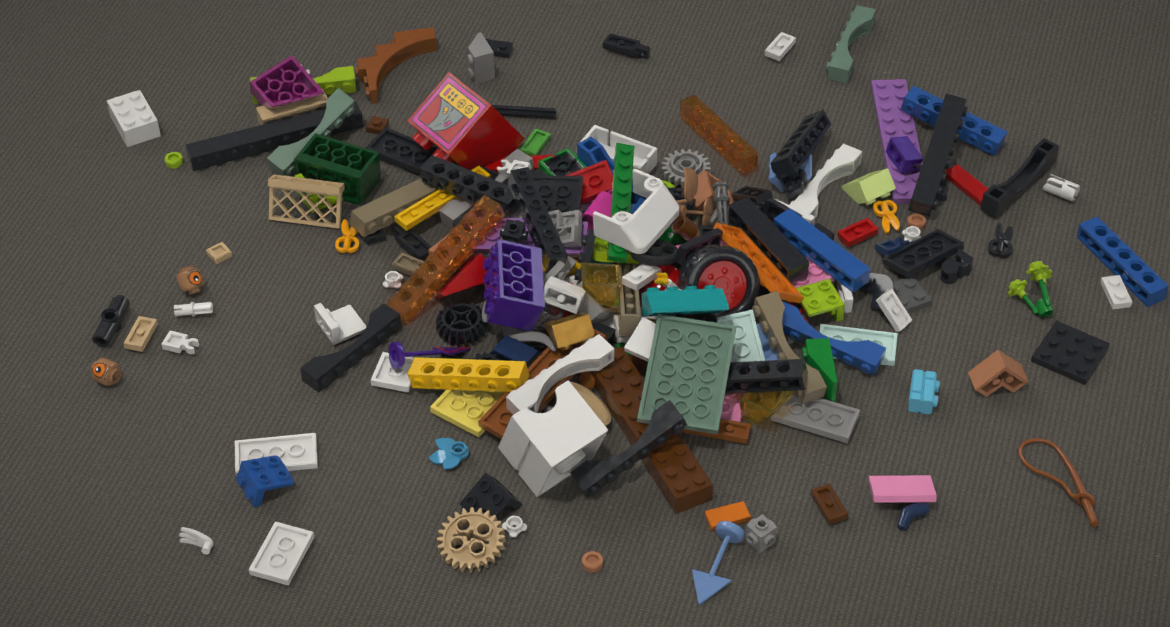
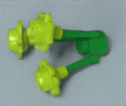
M1036 261L1029 264V270L1026 271V274L1031 275V281L1039 282L1043 298L1037 300V305L1034 306L1024 291L1025 286L1028 284L1027 281H1020L1019 279L1010 283L1008 295L1009 297L1018 295L1026 301L1034 315L1039 314L1043 318L1054 313L1046 287L1047 279L1052 277V270L1048 269L1049 265H1044L1042 261Z

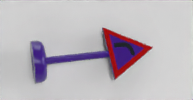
M392 342L389 346V361L393 369H400L405 363V357L441 355L443 353L453 355L469 351L471 348L433 346L434 350L405 352L400 342Z

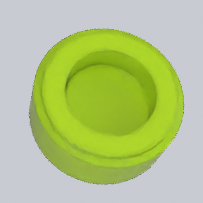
M178 152L168 153L165 156V164L168 168H178L183 164V157Z

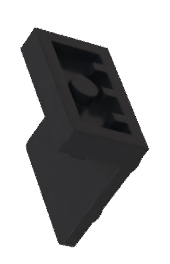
M485 473L460 502V505L467 512H470L471 507L474 508L475 512L482 508L483 514L489 510L491 516L496 515L498 517L506 507L509 508L511 506L518 510L522 503L500 481Z

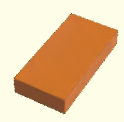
M744 501L710 509L704 513L711 531L716 530V526L720 521H729L738 525L751 520V515Z

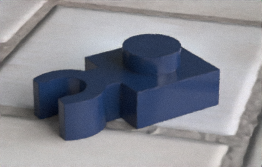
M897 237L894 241L888 239L876 243L875 251L886 256L908 245L910 241H903V237Z

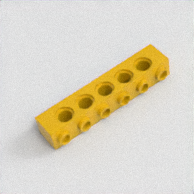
M414 357L407 374L412 388L493 392L517 390L524 385L530 376L525 361Z

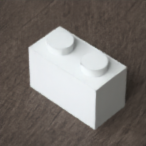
M551 276L544 287V302L577 314L582 306L587 290Z

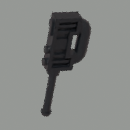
M799 169L797 173L782 179L786 195L790 200L804 192L803 189L808 184L804 169Z

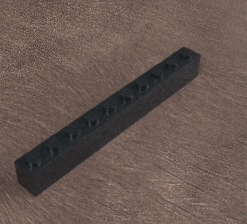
M356 101L354 102L355 110L353 114L349 117L346 116L340 127L334 128L331 131V135L363 127L362 112ZM326 108L186 144L187 156L192 170L204 169L276 150L279 146L296 143L314 132L321 123Z

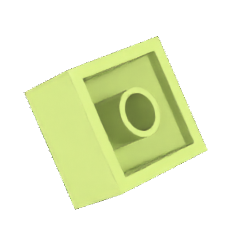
M889 169L870 172L842 185V189L858 204L866 203V205L876 202L875 198L879 196L884 198L891 195L890 191L896 189Z

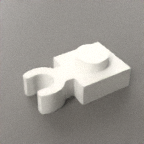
M501 160L503 167H497L499 174H507L509 178L511 170L525 167L531 170L532 167L528 162L514 160L513 163H509L508 160Z
M169 331L162 342V349L176 353L186 350L188 354H194L195 350L192 346L199 347L197 339H188L187 334Z

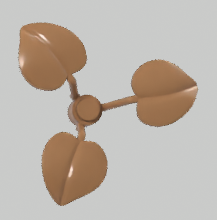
M684 167L685 199L676 200L679 209L684 216H686V213L703 215L702 225L711 226L710 218L714 212L713 199L707 198L705 200L704 212L687 210L686 205L682 204L692 201L698 189V176L696 172L691 168ZM698 229V232H697V234H696V236H695L694 238L700 236V230H699V229Z

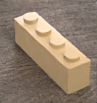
M324 92L322 95L275 108L259 106L256 107L258 121L260 125L325 109L328 98Z

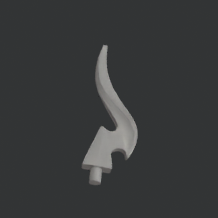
M502 326L504 337L507 335L517 339L519 342H540L548 346L552 351L556 350L552 340L544 333L521 331L518 328Z

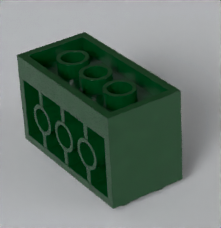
M316 133L294 158L296 175L301 173L306 179L344 183L343 200L357 205L367 199L381 180L379 152Z

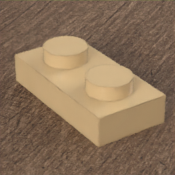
M138 316L124 341L125 349L143 352L158 325L157 319Z

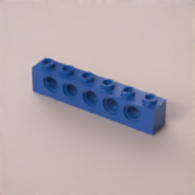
M913 86L905 95L901 110L935 127L943 100ZM967 112L965 117H961L964 120L961 130L957 129V132L960 133L959 139L995 156L1004 144L1007 131Z
M1095 217L1079 224L1077 238L1115 276L1120 275L1124 285L1146 307L1165 300L1169 287L1167 283L1104 222Z

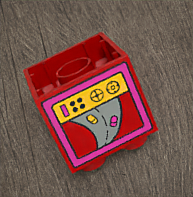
M450 72L407 120L417 130L412 139L428 152L435 145L438 149L433 153V156L451 163L456 162L459 166L468 170L509 156L525 139L491 104Z

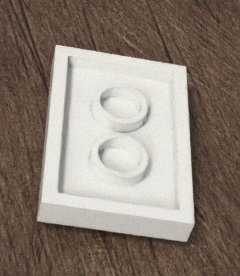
M275 522L251 564L249 574L289 586L314 539V532Z

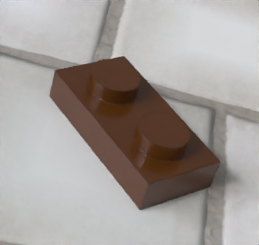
M830 484L811 489L810 495L828 525L848 519V512Z

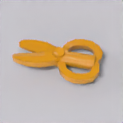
M891 200L875 202L873 212L877 216L883 217L882 229L884 233H889L890 224L898 231L900 223L895 216L897 213L896 203ZM881 206L882 211H879L877 207Z
M344 219L341 224L343 236L336 240L335 249L339 253H354L360 246L359 240L356 238L358 231L352 226L349 230L348 221ZM351 241L355 242V245L352 248ZM341 242H344L343 248L339 247Z

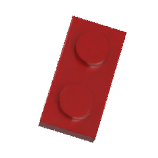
M865 218L839 230L837 237L847 247H850L878 234L879 228L868 218Z

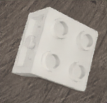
M321 303L314 305L316 322L333 345L359 335L366 329V325L351 305L330 312L328 308L325 309Z

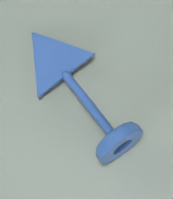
M720 521L717 524L716 533L723 539V543L710 573L692 569L699 606L732 582V580L715 576V572L728 542L739 543L744 538V530L735 523Z

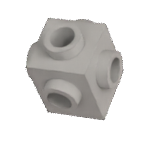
M762 514L758 518L750 520L747 524L746 541L761 553L775 543L777 527L772 520H768Z

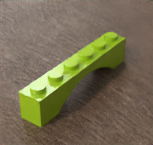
M353 66L338 67L327 74L313 78L319 87L323 89L326 96L332 95L338 88L344 93L357 92ZM252 95L253 104H258L259 102Z

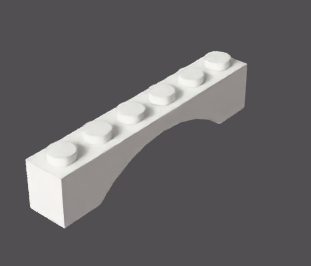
M843 143L839 149L834 151L831 159H827L824 167L817 171L813 180H809L807 187L803 190L804 192L798 195L796 200L790 203V206L811 214L816 219L819 205L817 198L821 191L831 182L852 175L861 165L862 151Z
M600 334L588 339L585 344L573 349L569 355L557 360L548 369L542 370L535 378L527 380L523 386L511 391L506 396L507 409L513 415L524 408L538 413L540 403L551 387L562 379L576 373L600 371L614 361V348Z

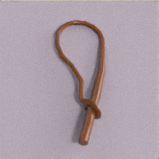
M1041 438L1028 439L1021 443L1018 448V456L1023 464L1033 472L1061 484L1069 496L1079 506L1084 508L1090 525L1092 527L1098 526L1099 522L1093 509L1095 499L1086 492L1077 471L1062 450L1053 442ZM1033 442H1041L1053 447L1070 472L1078 494H1073L1064 481L1030 465L1022 455L1023 447Z

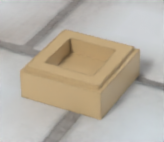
M223 242L206 249L207 255L216 265L232 257V252Z

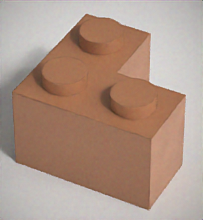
M1000 350L992 353L968 372L974 389L986 397L1001 386L1014 393L1029 382L1022 365Z

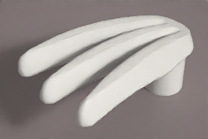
M185 527L181 528V531L185 532L179 534L180 537H184L180 539L181 543L202 547L201 552L203 554L210 553L211 547H213L211 538L196 530Z

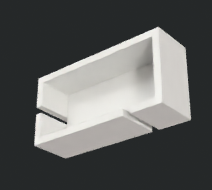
M594 125L580 141L582 142L589 137L594 138L603 145L613 162L616 143L633 145V169H638L647 174L657 164L656 147L613 131L610 133L609 146V130Z

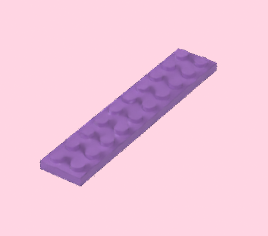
M906 79L871 80L872 95L886 169H889L896 189L891 191L892 201L896 204H910L923 162L912 165V167L917 166V171L901 174L885 152L891 137L908 136L921 154L914 117L901 110L903 99L908 93Z

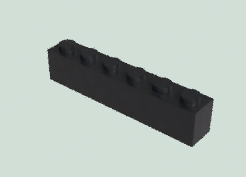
M746 197L729 204V219L736 227L741 228L791 283L808 276V268L810 266L808 259L803 257L797 247L789 242L787 236L778 230V227L768 219L765 213H762L756 203H753Z

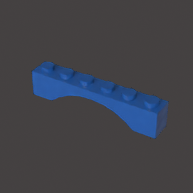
M592 137L577 144V157L587 167L607 160L613 175L614 162L607 154L603 145ZM632 179L631 203L636 204L640 198H647L633 192Z
M783 302L785 306L782 318L783 332L790 339L805 344L806 339L829 338L833 357L842 360L846 365H853L859 368L864 373L876 374L885 357L886 347L870 340L842 341L827 337L811 327L802 317L797 307Z

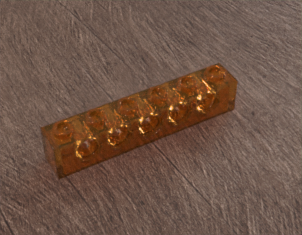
M695 94L680 101V117L742 175L757 169L758 152Z

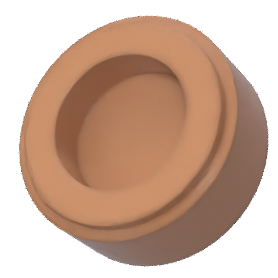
M912 214L908 217L907 226H915L921 231L926 226V218L920 214Z
M595 551L585 553L582 557L583 569L590 573L600 571L603 567L602 555Z

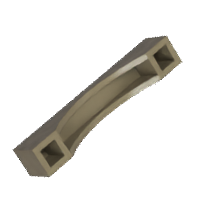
M775 291L756 297L752 310L754 316L758 317L761 330L769 338V345L775 350L777 360L800 359L792 351L784 336L782 318L785 306L778 292ZM806 364L808 370L806 390L794 391L795 396L799 397L802 404L824 397L827 388L819 371Z

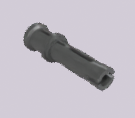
M716 182L713 184L712 189L715 191L713 202L717 206L718 223L729 225L728 204L730 203V198L727 192L729 184L726 182Z

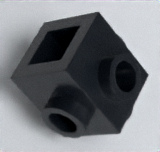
M507 219L505 226H501L500 237L505 241L523 244L528 238L525 223L519 220Z

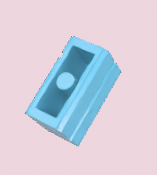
M913 370L908 404L909 412L931 414L933 407H937L938 395L934 394L939 391L940 381L936 380V372Z

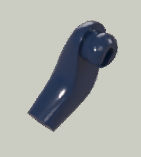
M916 502L904 507L900 513L897 528L905 531L914 518L926 516L930 510L928 503Z

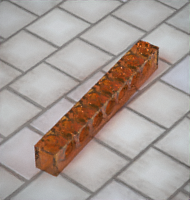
M484 195L463 216L460 223L450 231V234L439 243L435 251L428 255L425 262L414 271L410 279L403 283L401 289L389 299L386 305L400 314L402 322L408 325L499 223L505 216L502 206Z

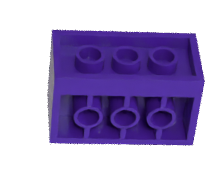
M498 239L496 244L491 247L489 257L485 258L483 263V269L485 270L483 283L486 284L484 313L487 314V322L531 331L545 308L542 249Z

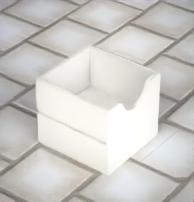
M569 380L556 388L557 401L554 408L549 412L535 413L524 408L514 414L498 447L513 468L519 471L518 474L536 497L571 475L570 472L586 460L592 461L608 432V429Z

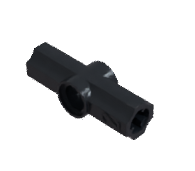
M123 295L113 297L109 307L101 313L102 320L92 337L93 343L104 348L109 345L114 334L121 329L120 322L130 305L129 299H126Z

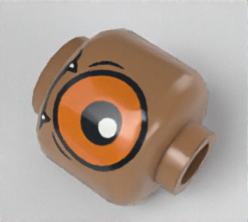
M193 265L180 269L176 276L181 291H188L189 295L199 292V287L204 285L200 270L194 268Z
M100 358L92 364L91 376L96 382L105 386H111L117 383L121 377L120 366L110 359Z

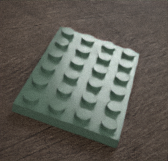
M658 314L637 422L649 424L653 411L670 400L687 423L684 429L718 434L737 326Z

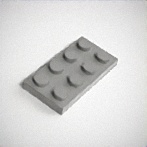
M782 391L771 415V421L848 444L860 416V410L822 398L802 404L799 397L795 396L794 391Z

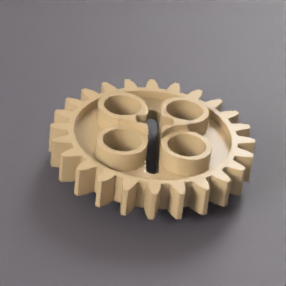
M471 507L468 513L464 508L461 515L458 512H454V519L448 516L449 524L442 523L444 530L438 531L441 537L437 538L439 552H441V557L445 559L446 564L452 563L454 570L460 566L461 572L468 568L470 573H472L474 567L477 568L478 572L481 571L482 565L489 568L487 563L489 561L495 564L494 556L501 557L499 550L505 549L503 543L506 542L504 528H501L502 523L497 521L496 515L491 516L489 510L483 514L482 508L475 512L474 508ZM463 527H469L466 530H461ZM483 531H489L487 534H481ZM462 545L461 548L454 549L456 546ZM482 549L480 553H474L476 550Z

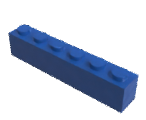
M789 208L774 218L773 224L778 227V230L783 235L787 236L789 242L796 246L802 255L852 293L869 282L870 268L866 264L862 263L853 254L846 251L798 213Z

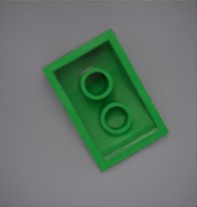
M806 339L805 347H802L801 351L802 359H805L806 364L818 370L827 386L822 399L835 402L838 382L830 339Z

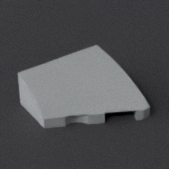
M559 210L550 211L549 215L563 246L570 248L581 247L582 212L580 210L564 213Z

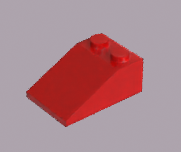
M480 253L472 257L433 298L438 300L480 284L483 286L485 276L483 263L485 258Z

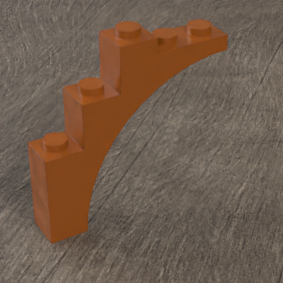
M434 27L394 32V39H391L390 44L375 45L376 52L373 53V57L357 59L358 66H355V74L359 76L360 83L364 82V86H368L365 87L366 97H370L371 104L378 103L379 87L383 79L393 68L417 55L437 51Z

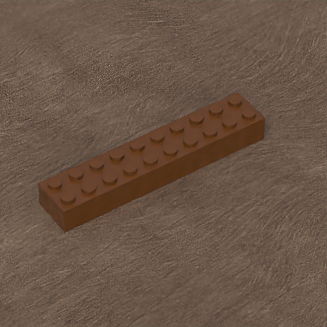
M619 347L614 349L613 362L600 371L590 372H592L595 378L594 387L632 446L639 440L649 425L637 422L645 381L624 349ZM674 434L668 439L666 444L656 447L648 457L640 459L675 514L712 500L713 484L680 434Z

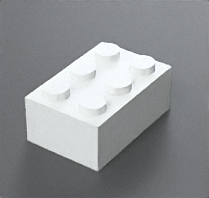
M140 90L107 100L110 117L127 147L161 136L158 120Z

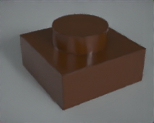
M372 116L366 126V132L379 134L385 127H388L389 119Z

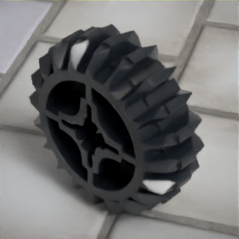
M458 301L457 304L450 303L449 307L444 306V309L439 311L436 318L438 335L444 342H449L450 346L456 343L457 347L460 344H464L466 347L467 343L473 345L475 341L480 342L481 337H484L488 328L487 322H484L482 319V309L479 305L475 306L473 302L467 304L466 301L464 303H459Z

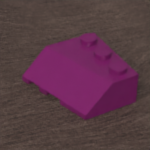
M293 55L250 81V93L261 105L268 108H275L324 94V91Z

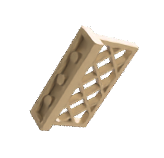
M275 174L268 179V186H270L269 220L341 228L344 183ZM275 189H281L286 196L279 200L275 195ZM294 191L299 192L303 196L298 203L290 195ZM312 193L317 194L321 199L316 205L308 197ZM336 196L337 204L332 207L326 200L327 197ZM286 197L294 204L289 210L282 204ZM304 199L312 207L307 212L299 205ZM322 201L330 209L324 215L316 207ZM277 205L285 212L282 216L274 215V207ZM296 207L302 216L294 218L290 211ZM313 209L320 216L317 221L312 220L307 215ZM332 212L336 217V223L329 222L325 216Z

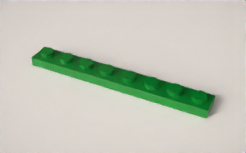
M616 143L610 218L617 212L624 211L630 213L634 161L633 145ZM608 242L607 260L626 263L628 250Z

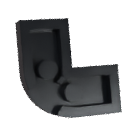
M870 273L869 282L859 288L863 293L874 294L870 305L872 311L883 312L876 300L887 290L893 289L896 294L893 281L884 274Z

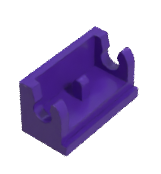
M909 137L890 138L885 152L899 172L905 174L906 172L917 171V166L912 167V165L922 163L923 157Z

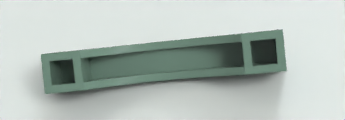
M856 5L855 10L851 11L849 21H846L845 31L841 32L840 41H837L835 51L831 54V62H827V79L848 83L853 67V59L848 49L856 39L871 32L875 23L876 9Z
M338 88L327 99L324 117L314 132L296 143L279 146L267 157V166L278 175H291L295 170L294 158L315 133L329 137L334 128L340 127L346 116L349 117L353 114L355 101Z

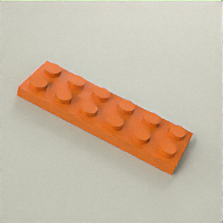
M716 223L713 229L719 228L723 231L721 240L726 242L728 246L744 252L753 261L758 270L760 284L763 287L767 288L771 293L777 291L781 300L789 303L802 302L804 297L741 228Z

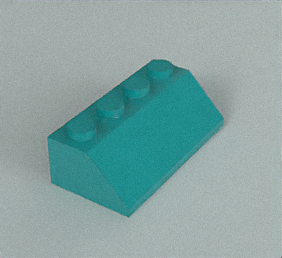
M716 285L704 286V289H697V286H687L685 290H678V287H667L666 291H659V288L655 287L647 288V291L642 293L643 317L658 316V314L676 316L678 314H719L729 310L723 289H716Z

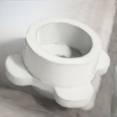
M910 226L902 231V234L905 236L904 241L909 240V243L921 238L920 229L915 226Z
M390 271L385 275L383 286L385 288L398 289L401 287L403 276L396 271Z
M511 516L502 524V528L509 532L510 537H517L520 532L527 530V525L523 523L519 516Z

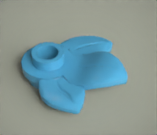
M451 438L436 439L435 443L439 450L429 456V460L434 464H443L444 470L453 469L459 465L461 460L468 457L469 449L465 443L455 442Z

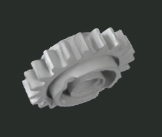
M681 149V153H678L675 150L674 155L669 153L668 157H664L662 175H664V180L668 179V182H674V187L681 185L683 189L685 180L684 167L693 169L698 176L704 170L711 174V163L708 162L709 158H704V154L698 155V151L692 153L691 149L688 152Z

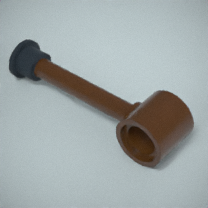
M667 188L674 199H676L674 189ZM679 209V215L672 223V231L689 241L696 236L698 225L682 215Z

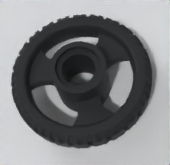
M656 240L647 252L636 254L630 251V255L634 260L645 265L666 266L676 262L678 248L671 243Z

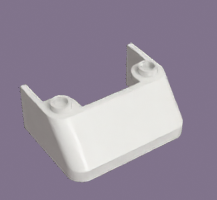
M634 168L633 192L647 199L633 215L621 211L610 218L595 211L593 213L594 235L633 253L643 254L648 251L678 217L679 205L662 180Z

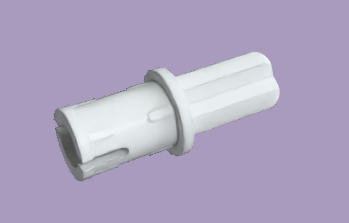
M191 302V304L174 305V309H176L174 314L175 317L186 315L195 317L198 314L213 313V304L211 302Z

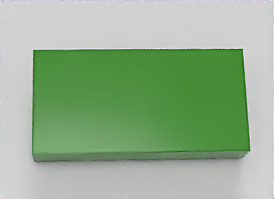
M534 129L520 148V151L528 156L539 155L551 139V133Z

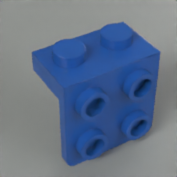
M276 455L241 461L239 472L236 475L238 485L242 487L246 498L249 499L253 507L261 506L266 490L292 486L294 483V479L284 463Z

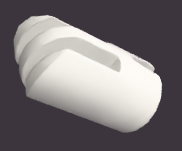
M1051 174L1042 189L1073 202L1075 200L1074 196H1078L1080 185Z

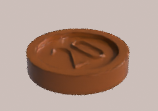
M590 371L582 372L579 384L589 390H592L595 385L594 375Z

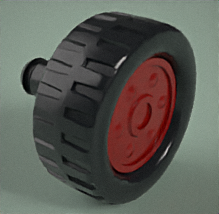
M712 244L698 248L687 257L679 270L677 285L681 290H685L687 286H697V289H704V286L716 285V289L722 288L729 305V310L713 314L717 318L751 310L754 306L755 298L759 296L760 278L753 261L744 252L731 246ZM693 315V316L696 317V318H699L701 315Z

